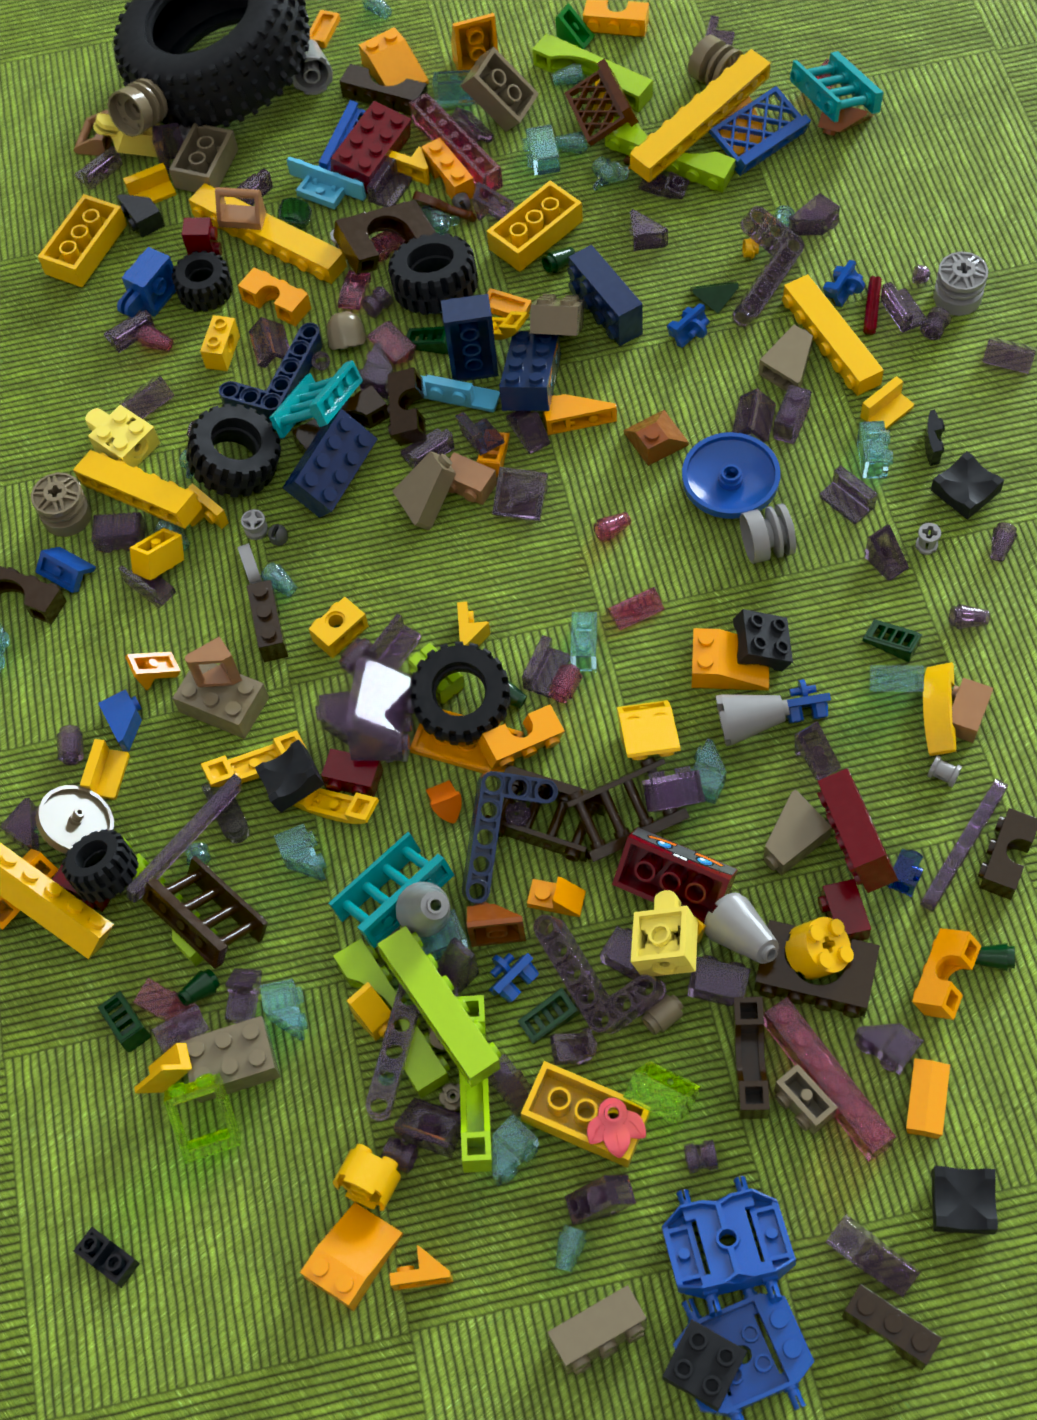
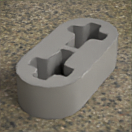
M249 543L237 547L249 583L262 582Z

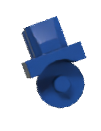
M849 260L845 267L836 266L833 271L835 283L826 282L823 286L825 296L827 298H834L836 306L842 307L849 295L861 293L865 288V283L862 280L863 276L855 270L856 261Z
M699 303L695 308L687 307L682 312V319L679 322L672 320L667 325L669 335L675 338L678 347L683 348L695 336L703 338L707 335L706 326L710 322L705 315V305Z
M804 679L798 680V688L789 689L791 697L800 696V698L787 700L790 715L786 717L789 724L804 721L802 708L811 707L813 720L828 716L827 703L831 701L830 692L808 696L809 693L817 692L816 685L807 686Z
M510 953L503 959L498 955L492 958L495 967L490 971V974L496 978L501 972L504 973L489 989L493 996L499 995L508 1003H511L521 993L511 981L518 975L528 985L539 975V972L531 963L534 958L529 953H526L525 956L523 955L512 967L509 964L515 958Z

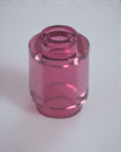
M567 664L559 667L549 686V695L552 699L560 703H567L569 699H572L583 678L577 666Z

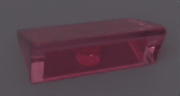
M390 321L384 322L368 334L367 338L394 365L413 359L416 346Z
M655 587L648 588L607 608L619 630L665 610Z

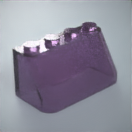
M369 656L357 657L347 710L346 730L351 760L403 761L405 750L410 748V736L407 733L412 732L413 725L412 716H410V714H414L410 697L412 675Z

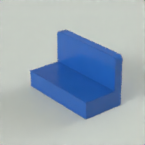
M61 547L41 550L35 572L71 593L79 592L83 574L94 572L96 566Z

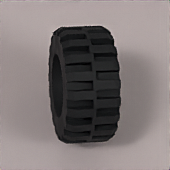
M432 233V235L428 236L425 234L421 235L420 238L410 239L407 244L403 243L399 246L398 250H395L388 264V272L396 301L406 310L409 309V311L416 314L418 312L422 315H428L429 313H434V315L441 314V300L472 296L478 286V273L473 250L460 237H453L447 233H444V235Z
M223 404L220 408L215 406L210 408L209 412L204 411L201 413L199 418L192 424L186 452L188 468L192 474L195 473L194 478L199 483L203 482L206 489L210 491L213 489L217 491L218 495L224 496V494H229L230 497H238V495H243V497L250 496L252 491L258 493L263 490L264 486H268L275 475L281 453L280 437L273 428L272 423H268V418L263 414H257V410L251 407L246 409L243 408L244 405L239 404L236 406ZM221 442L238 443L246 447L253 456L243 460L231 459L219 453L214 445Z
M463 641L455 642V646L450 647L446 643L440 645L441 650L437 652L432 649L427 653L428 658L425 661L421 659L417 664L418 670L413 672L411 677V704L424 730L429 734H433L437 740L441 742L449 741L451 745H458L459 742H465L466 745L473 744L474 740L480 739L482 733L498 727L499 723L505 720L507 708L510 706L508 676L502 668V663L497 657L494 658L492 653L486 648L481 650L478 648V644L471 642L469 646L463 645ZM457 672H467L477 676L485 688V697L482 705L474 712L463 716L445 713L436 700V690L440 682L445 677Z

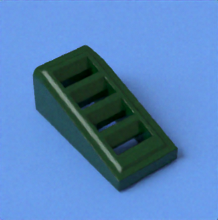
M444 326L409 328L403 345L405 349L448 354Z
M874 619L862 641L910 662L921 642L922 634ZM877 629L881 630L878 638L873 636ZM886 633L890 634L888 640L883 639ZM895 637L899 639L898 643L893 642ZM904 641L908 643L907 646L903 645Z
M561 988L520 1018L518 1023L531 1042L535 1044L581 1013V1010L569 993ZM560 1001H563L568 1008L565 1013L558 1004ZM553 1007L559 1015L557 1019L553 1017L549 1008ZM542 1013L550 1022V1024L547 1026L539 1017V1015ZM532 1019L535 1020L541 1029L538 1033H536L529 1022Z
M121 991L97 1007L119 1043L127 1052H132L150 1039V1033ZM121 1004L123 1005L120 1009H118L117 1011H115L113 1014H111V1015L109 1014L111 1011H113L115 1008H117V1007L120 1006Z

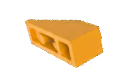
M562 394L552 396L550 410L542 411L547 434L552 435L617 422L616 403Z

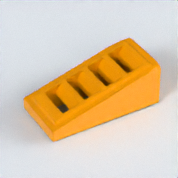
M486 431L476 462L494 469L496 477L499 478L504 466L510 433Z

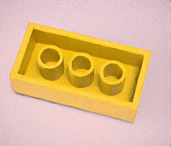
M551 180L487 230L489 250L521 272L583 222L582 202Z
M83 194L38 255L45 275L83 287L127 226L121 206Z
M544 1061L522 1109L521 1121L628 1168L640 1139L630 1138L628 1150L621 1158H617L608 1151L604 1141L597 1144H589L587 1137L588 1124L598 1115L599 1105L607 1098L620 1099L626 1105L628 1111L639 1114L645 1126L650 1116L651 1106ZM611 1107L608 1110V1116L611 1119L617 1117L618 1110L615 1107Z

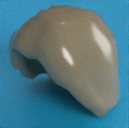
M344 311L330 317L327 323L328 348L330 350L362 345L367 340L364 325L358 315Z

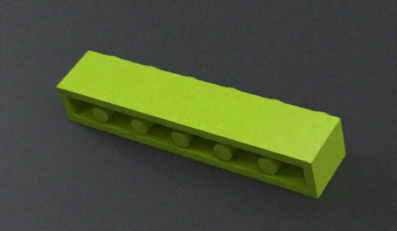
M404 926L377 943L381 957L471 1088L500 1069L499 1058L502 1057L500 1051L493 1042L488 1044L483 1037L486 1033L477 1019L471 1020L467 1014L470 1012L467 1004L461 997L458 999L452 992L454 987L446 975L441 977L436 970L439 966L430 953L426 955L421 947L424 945L416 932L411 934L408 928Z

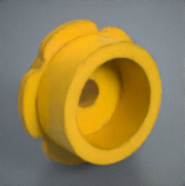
M750 236V239L743 240V257L753 259L759 253V242L755 241L753 236Z

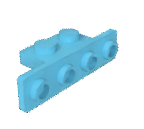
M290 156L286 160L289 173L292 176L304 179L296 189L298 197L334 210L345 195L362 201L366 198L364 184L357 179H351L337 172L323 169L320 166H315Z
M428 374L427 376L420 375L423 378L425 399L489 412H495L500 399V391L473 386L472 383Z

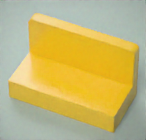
M164 163L123 178L129 195L149 197L154 204L176 195Z
M897 376L862 403L860 417L879 433H883L914 407V403L901 394L903 381Z
M94 739L80 786L92 790L102 798L117 799L129 761V753L111 750L105 740Z
M176 1043L148 1067L150 1075L134 1087L135 1093H164L192 1070L186 1043Z

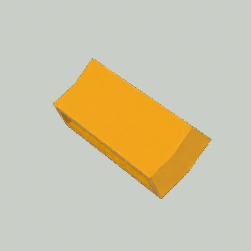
M914 1058L906 1125L907 1134L921 1135L938 1139L943 1135L950 1071L949 1064Z

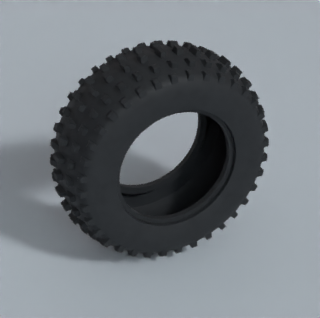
M133 0L132 2H127L124 6L126 12L118 17L120 24L115 26L117 35L114 36L115 60L119 64L117 67L124 80L123 84L126 87L136 79L146 78L158 85L166 98L168 108L167 115L161 123L165 125L169 123L170 127L174 129L179 125L192 127L193 123H196L198 126L208 125L213 127L224 125L226 128L231 125L232 121H245L244 116L253 113V115L258 114L257 109L263 105L270 106L272 104L271 99L275 96L280 97L283 94L282 89L286 85L291 86L293 83V75L300 73L301 68L299 65L306 61L304 52L309 51L308 40H310V27L307 23L309 22V17L305 8L306 2L305 0ZM237 24L231 32L216 43L201 50L187 53L198 41L220 28Z

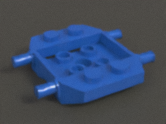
M740 1176L741 1183L739 1177L733 1180L737 1192L730 1193L717 1201L700 1200L691 1203L689 1190L683 1189L685 1200L682 1190L678 1191L677 1196L680 1206L662 1225V1233L678 1293L705 1299L711 1317H715V1310L717 1316L723 1313L718 1300L719 1295L764 1285L766 1287L770 1303H775V1298L777 1302L781 1301L782 1296L777 1282L796 1265L795 1255L777 1199L757 1190L748 1189L745 1176ZM747 1209L751 1218V1222L754 1228V1232L757 1238L763 1262H761L758 1254V1250L746 1214ZM696 1221L710 1271L708 1275L705 1274L691 1222ZM724 1235H732L736 1238V1242L731 1246H725L719 1240Z
M754 1287L743 1289V1300L721 1309L723 1313L719 1316L715 1312V1317L710 1315L702 1317L697 1310L693 1298L688 1299V1303L687 1300L681 1303L689 1319L688 1324L692 1319L734 1344L746 1347L751 1352V1360L746 1364H741L729 1388L731 1395L728 1396L726 1394L719 1411H715L695 1398L700 1412L731 1418V1420H744L742 1415L743 1409L782 1392L788 1394L794 1411L807 1406L799 1391L798 1384L814 1363V1359L785 1296H782V1300L779 1302L775 1298V1303H770L768 1294L755 1292ZM756 1314L759 1315L784 1371L781 1374L776 1367L754 1317ZM686 1328L673 1343L674 1350H676Z

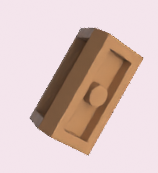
M104 110L99 113L109 114V111ZM97 114L86 118L73 149L75 153L107 157L113 143L111 136L96 133L95 137L87 140Z
M215 188L216 213L219 227L262 230L266 210L260 190ZM224 197L254 199L255 206L226 204Z
M220 636L185 656L186 664L198 687L229 686L242 680L234 659ZM220 663L205 673H202L199 667L200 664Z

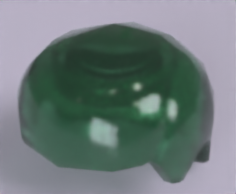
M285 198L281 201L277 212V219L303 230L310 222L312 209L307 202L299 198Z

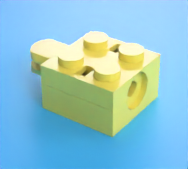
M98 113L93 125V129L99 135L111 136L117 153L158 157L165 139L159 123L140 135L133 137L121 132L112 122L109 114Z
M119 405L110 415L99 408L92 409L86 415V423L92 431L88 437L94 451L105 453L116 461L118 459L122 460L133 468L137 467L160 444L154 426L122 405Z
M670 890L661 891L655 895L653 910L634 912L631 963L642 978L696 972L698 921L687 905L682 906L675 892Z

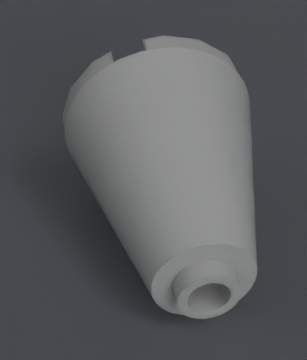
M310 39L308 40L309 51L304 52L306 61L305 63H300L301 71L298 75H293L292 79L296 89L304 91L307 95H317L327 90V86L332 83L333 70L317 42Z
M720 694L715 696L726 746H732L786 721L785 716L790 715L787 699L782 700L780 695Z
M416 882L406 887L399 895L395 906L396 918L401 926H406L411 934L416 932L419 937H430L439 933L446 926L451 912L450 902L446 893L439 886L430 882Z
M736 892L727 894L715 903L718 907L713 913L710 911L707 913L704 922L706 925L704 932L711 941L760 964L771 962L776 958L779 943L745 896Z

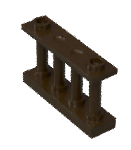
M654 756L640 762L641 767L586 793H583L581 789L567 795L569 800L563 803L564 807L569 808L575 805L591 841V849L587 851L589 862H595L623 849L628 836L635 830L630 831L628 827L625 828L610 795L609 789L623 783L638 816L639 822L637 823L641 829L655 834L690 818L686 808L677 809L676 805L673 806L657 771V767L665 764L664 758L655 760ZM646 772L663 808V811H661L663 816L655 820L652 816L649 817L633 781V778ZM598 794L615 830V833H613L615 838L605 842L604 838L601 839L585 804V800Z
M507 764L504 773L553 781L558 788V795L555 799L558 802V806L545 834L532 830L541 804L530 803L523 823L520 826L507 821L515 800L504 799L498 837H503L504 835L562 854L566 859L573 862L578 860L586 862L587 847L581 845L587 832L581 819L571 842L557 838V834L568 809L563 805L564 802L569 800L567 795L581 789L583 793L589 790ZM516 780L512 784V791L518 795V792L523 790V785L520 781ZM544 784L538 788V795L542 799H546L549 795V789ZM599 794L585 800L591 817L596 814L604 816L606 810Z
M196 856L191 858L188 874L172 884L164 886L156 878L146 883L142 901L214 969L223 965L228 946L247 934H250L257 942L263 940L268 922ZM194 883L204 891L186 903L180 902L174 896V894ZM211 900L222 908L204 920H200L192 913V911ZM229 917H232L240 925L221 938L210 930V928Z

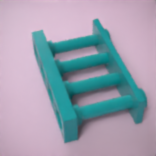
M838 51L830 53L829 63L824 66L806 69L797 60L793 61L790 81L834 123L838 122L841 109L863 105L872 114L880 113L884 92ZM829 74L831 76L822 79L816 78V76ZM840 84L842 86L830 90L827 88L828 86ZM850 94L853 96V98H848L844 100H840L837 98Z
M353 360L345 362L331 378L315 382L312 374L309 373L301 380L270 416L272 426L280 438H284L297 422L314 418L319 427L328 425L363 381Z
M409 832L402 836L328 903L340 921L343 922L350 915L361 924L357 928L368 944L374 949L378 946L377 943L387 938L401 925L396 918L395 906L399 895L406 887L416 882H430L441 888L454 876L448 863L441 855L437 854L428 861L418 854L421 850ZM411 861L421 869L412 878L408 879L399 871ZM392 879L401 888L389 898L379 889ZM372 897L381 906L369 916L359 907Z

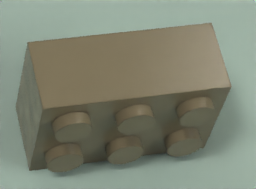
M494 47L478 58L460 85L505 132L522 121L539 94Z
M193 123L169 168L174 187L191 192H196L204 183L214 188L219 187L238 151L234 131L208 125L198 126L196 123Z
M542 294L531 304L530 334L577 336L584 325L585 300L579 299V295H565L563 298H556V294Z
M217 664L199 665L202 673L218 666ZM189 670L172 699L180 713L245 739L268 701L269 696L264 683L240 674L242 680L234 685L198 687Z
M262 1016L180 1041V1043H186L192 1067V1070L188 1072V1078L192 1094L199 1103L281 1077L269 1028Z
M627 1285L547 1333L567 1374L569 1375L574 1372L575 1375H579L592 1366L590 1363L592 1360L599 1356L604 1360L618 1351L617 1346L626 1340L631 1344L645 1335L643 1331L647 1329V1318L630 1287Z

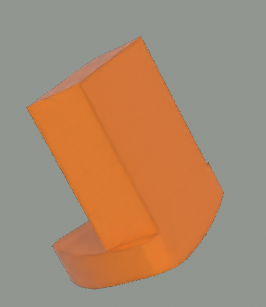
M448 780L426 789L433 811L441 819L452 824L456 823L461 811L462 798L460 792L455 790L451 781Z

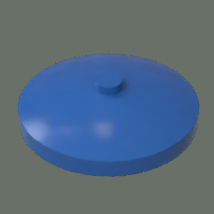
M727 432L715 434L701 440L689 451L682 467V484L689 500L698 509L719 518L737 519L740 518L741 513L756 509L761 511L773 500L779 488L780 466L775 454L765 443L747 434Z

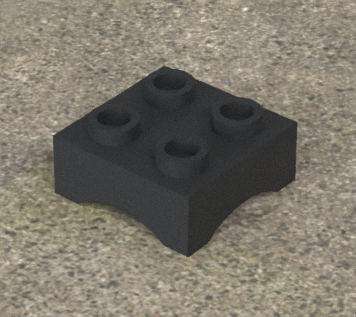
M966 451L949 469L933 479L931 491L968 520L1001 492L1004 480L1000 476L986 470L972 454Z
M742 609L733 618V626L738 635V664H759L771 667L776 671H784L793 663L788 620L786 617Z
M299 739L292 743L279 757L263 762L255 767L267 790L270 802L280 813L325 785L308 750Z
M934 1166L931 1171L933 1231L994 1235L998 1231L995 1169H958Z
M691 1319L662 1376V1380L688 1393L718 1412L746 1356L747 1350Z

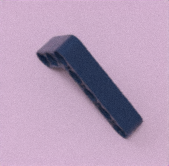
M309 322L300 327L267 390L228 381L219 387L222 403L231 404V406H236L237 404L244 405L243 408L246 409L251 407L257 410V414H263L267 417L268 423H272L270 416L301 380L309 374L323 347L318 325Z
M497 771L486 772L479 777L462 883V895L468 902L482 903L489 897L503 799L536 804L551 803L558 795V788L553 781ZM489 776L494 777L497 781V788L494 791H489L485 786V781ZM516 780L520 781L523 785V792L520 795H516L512 791V784ZM542 784L546 785L549 789V795L546 799H542L538 795V788ZM485 803H489L493 807V814L489 818L484 817L481 813V808ZM483 829L489 833L490 837L485 845L480 844L477 839L478 833ZM479 856L483 857L486 862L485 868L480 872L476 871L473 866L474 860ZM478 883L482 888V893L478 898L474 899L471 897L469 890L473 884Z

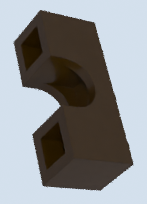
M414 367L389 373L386 391L389 396L387 411L390 416V424L388 425L390 437L394 438L400 446L426 440L425 418L417 408L408 410L413 402L424 399L423 378Z
M271 579L246 585L258 648L263 661L269 662L289 657L279 619L280 612Z
M1009 808L1005 817L999 816L994 830L999 832L997 840L991 839L986 854L991 855L988 863H982L978 877L982 879L980 889L1011 900L1024 866L1013 862L1008 857L1007 851L1020 850L1028 853L1037 832V818Z
M861 1284L841 1316L865 1333H873L890 1343L896 1349V1354L920 1370L927 1366L942 1339Z

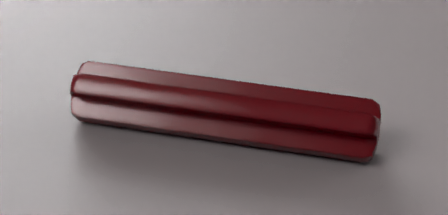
M871 276L869 278L863 332L866 335H874L876 333L882 282L879 276Z

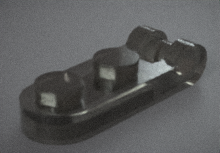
M208 782L202 784V790L227 841L237 844L246 840L249 836L250 828L231 787H211ZM223 789L225 794L215 798L213 793Z

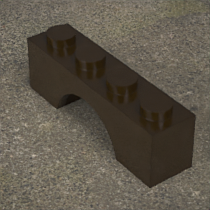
M349 64L339 81L342 97L369 105L376 101L394 111L417 117L420 116L429 100L427 83L407 78L397 85H379L371 79L369 68Z
M372 385L350 397L341 407L359 424L369 429L390 418L387 411V403ZM315 419L300 425L292 431L295 444L303 455L321 428Z
M0 566V594L18 592L25 595L24 605L30 616L52 625L67 602L62 589L54 583L46 584L41 582L33 575L25 576L20 574L12 567L4 568Z
M734 997L732 1010L739 1119H768L770 1104L764 1053L763 998Z

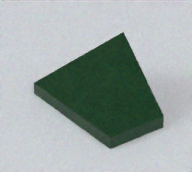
M737 282L694 286L690 287V292L716 313H719L737 291L739 284Z

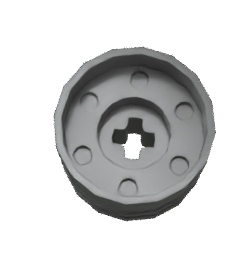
M960 251L944 257L939 264L933 299L935 304L943 312L950 315L962 316L977 310L982 302L988 277L986 262L971 252Z
M783 503L777 504L775 509L771 506L766 507L765 519L758 509L740 514L742 540L746 554L752 564L768 561L771 556V549L777 558H781L784 553L787 556L796 553L794 524L787 507Z

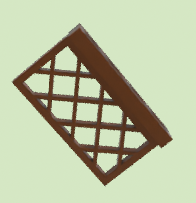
M605 58L597 63L600 68L598 71L564 93L590 146L627 122L631 127L639 122ZM600 79L597 86H592L594 82ZM581 92L579 98H572L573 96ZM588 92H593L591 98H586ZM601 92H606L603 98H598ZM582 104H587L585 110H580ZM594 104H600L597 110H592ZM607 104H612L609 110H604ZM588 117H593L590 123H585ZM600 117H605L603 123H598ZM612 117H620L614 122L610 123ZM594 129H599L596 134L591 136Z

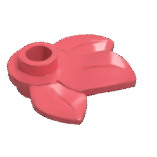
M607 1098L599 1105L598 1115L589 1122L587 1137L589 1144H597L604 1141L608 1151L617 1158H621L628 1150L630 1138H645L646 1128L639 1114L628 1111L626 1105L620 1099ZM611 1107H615L618 1110V1115L614 1119L608 1116V1110Z

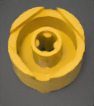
M819 917L791 929L789 941H786L785 951L789 964L796 972L800 971L805 975L804 978L809 980H815L843 970L854 957L844 924L839 919Z
M357 1144L355 1149L349 1151L333 1180V1185L338 1191L341 1186L347 1190L345 1196L353 1202L372 1210L378 1205L380 1206V1211H383L395 1191L401 1175L396 1170L398 1163L387 1156L380 1158L372 1154V1150L367 1146Z

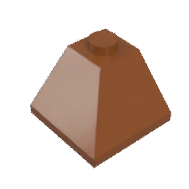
M855 107L841 109L839 120L834 123L822 111L818 127L823 128L822 133L835 136L836 132L843 133L872 118L874 114Z
M665 410L624 429V434L648 466L689 445L688 440Z
M487 902L475 903L473 906L467 907V929L472 947L526 941L521 915Z

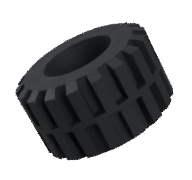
M202 250L199 253L195 251L191 255H185L183 260L179 259L177 261V266L173 267L174 273H172L173 283L182 305H185L189 310L193 308L196 312L200 310L207 312L208 309L215 310L218 305L222 306L225 304L224 300H229L230 293L233 291L232 280L225 260L220 255L216 256L215 252L207 253L206 250Z
M101 829L99 832H91L90 835H85L80 841L75 842L71 850H68L65 854L66 858L62 861L63 867L61 869L64 877L83 900L94 903L96 901L104 902L106 899H112L116 894L122 893L125 890L124 888L132 883L131 879L136 877V869L139 867L136 855L119 833H116L114 830Z

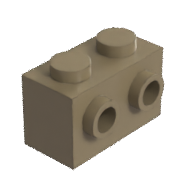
M798 1064L776 1081L774 1088L776 1093L774 1095L775 1099L784 1109L789 1108L796 1115L794 1119L804 1131L809 1130L814 1135L835 1117L838 1107Z

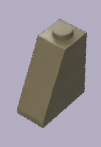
M793 325L760 359L758 375L797 397L801 390L811 353L813 335L807 330Z
M430 451L392 491L413 524L426 530L432 528L456 475L451 467V460L445 454L440 455Z
M796 789L791 792L764 850L765 863L771 870H777L781 876L828 840L832 831L831 825Z

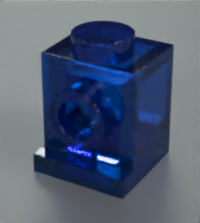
M902 848L893 867L898 881L886 886L912 897L924 871V868L920 867L923 856L917 851H907Z

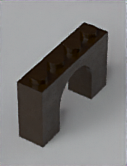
M412 200L335 220L333 237L355 274L360 275L377 270L379 253L369 238L371 234L379 231H388L399 235L408 243L412 238L417 239L421 235L426 234L428 236L436 232L417 201Z
M769 920L768 928L779 943L778 954L771 962L759 963L754 991L767 998H775L776 996L786 998L788 1002L797 1005L803 1003L815 1005V1008L822 1011H831V1009L841 1011L845 1016L851 1018L865 1017L880 945L852 939L851 949L853 950L854 957L847 964L842 976L830 984L815 985L801 979L789 964L786 956V941H789L790 931L796 926Z

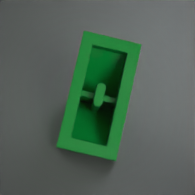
M569 3L555 17L556 37L585 49L595 37Z

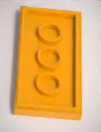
M443 710L445 713H448L450 715L463 716L458 713ZM421 723L409 748L410 753L483 774L490 771L504 773L506 769H501L500 766L491 769L477 743L479 739L474 740L473 744L466 745L465 742L451 745L449 741L441 742L433 734L427 733ZM508 728L515 737L524 738V732Z

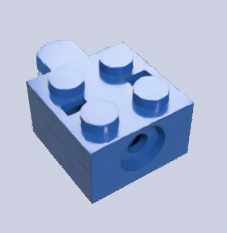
M147 247L139 255L135 263L122 277L126 292L117 302V310L120 313L131 318L139 311L152 317L158 314L176 292L172 279V273L174 272L170 256L150 247Z

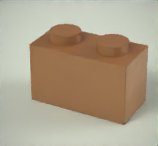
M454 452L449 459L452 462L451 467L456 475L448 492L456 493L470 502H477L483 505L497 485L496 471Z
M966 678L962 679L960 687L954 686L952 691V701H954L952 705V724L956 729L957 738L974 743L994 688Z

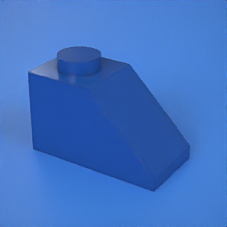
M125 689L98 704L122 750L129 752L142 721L138 713L142 708L136 697L130 698Z

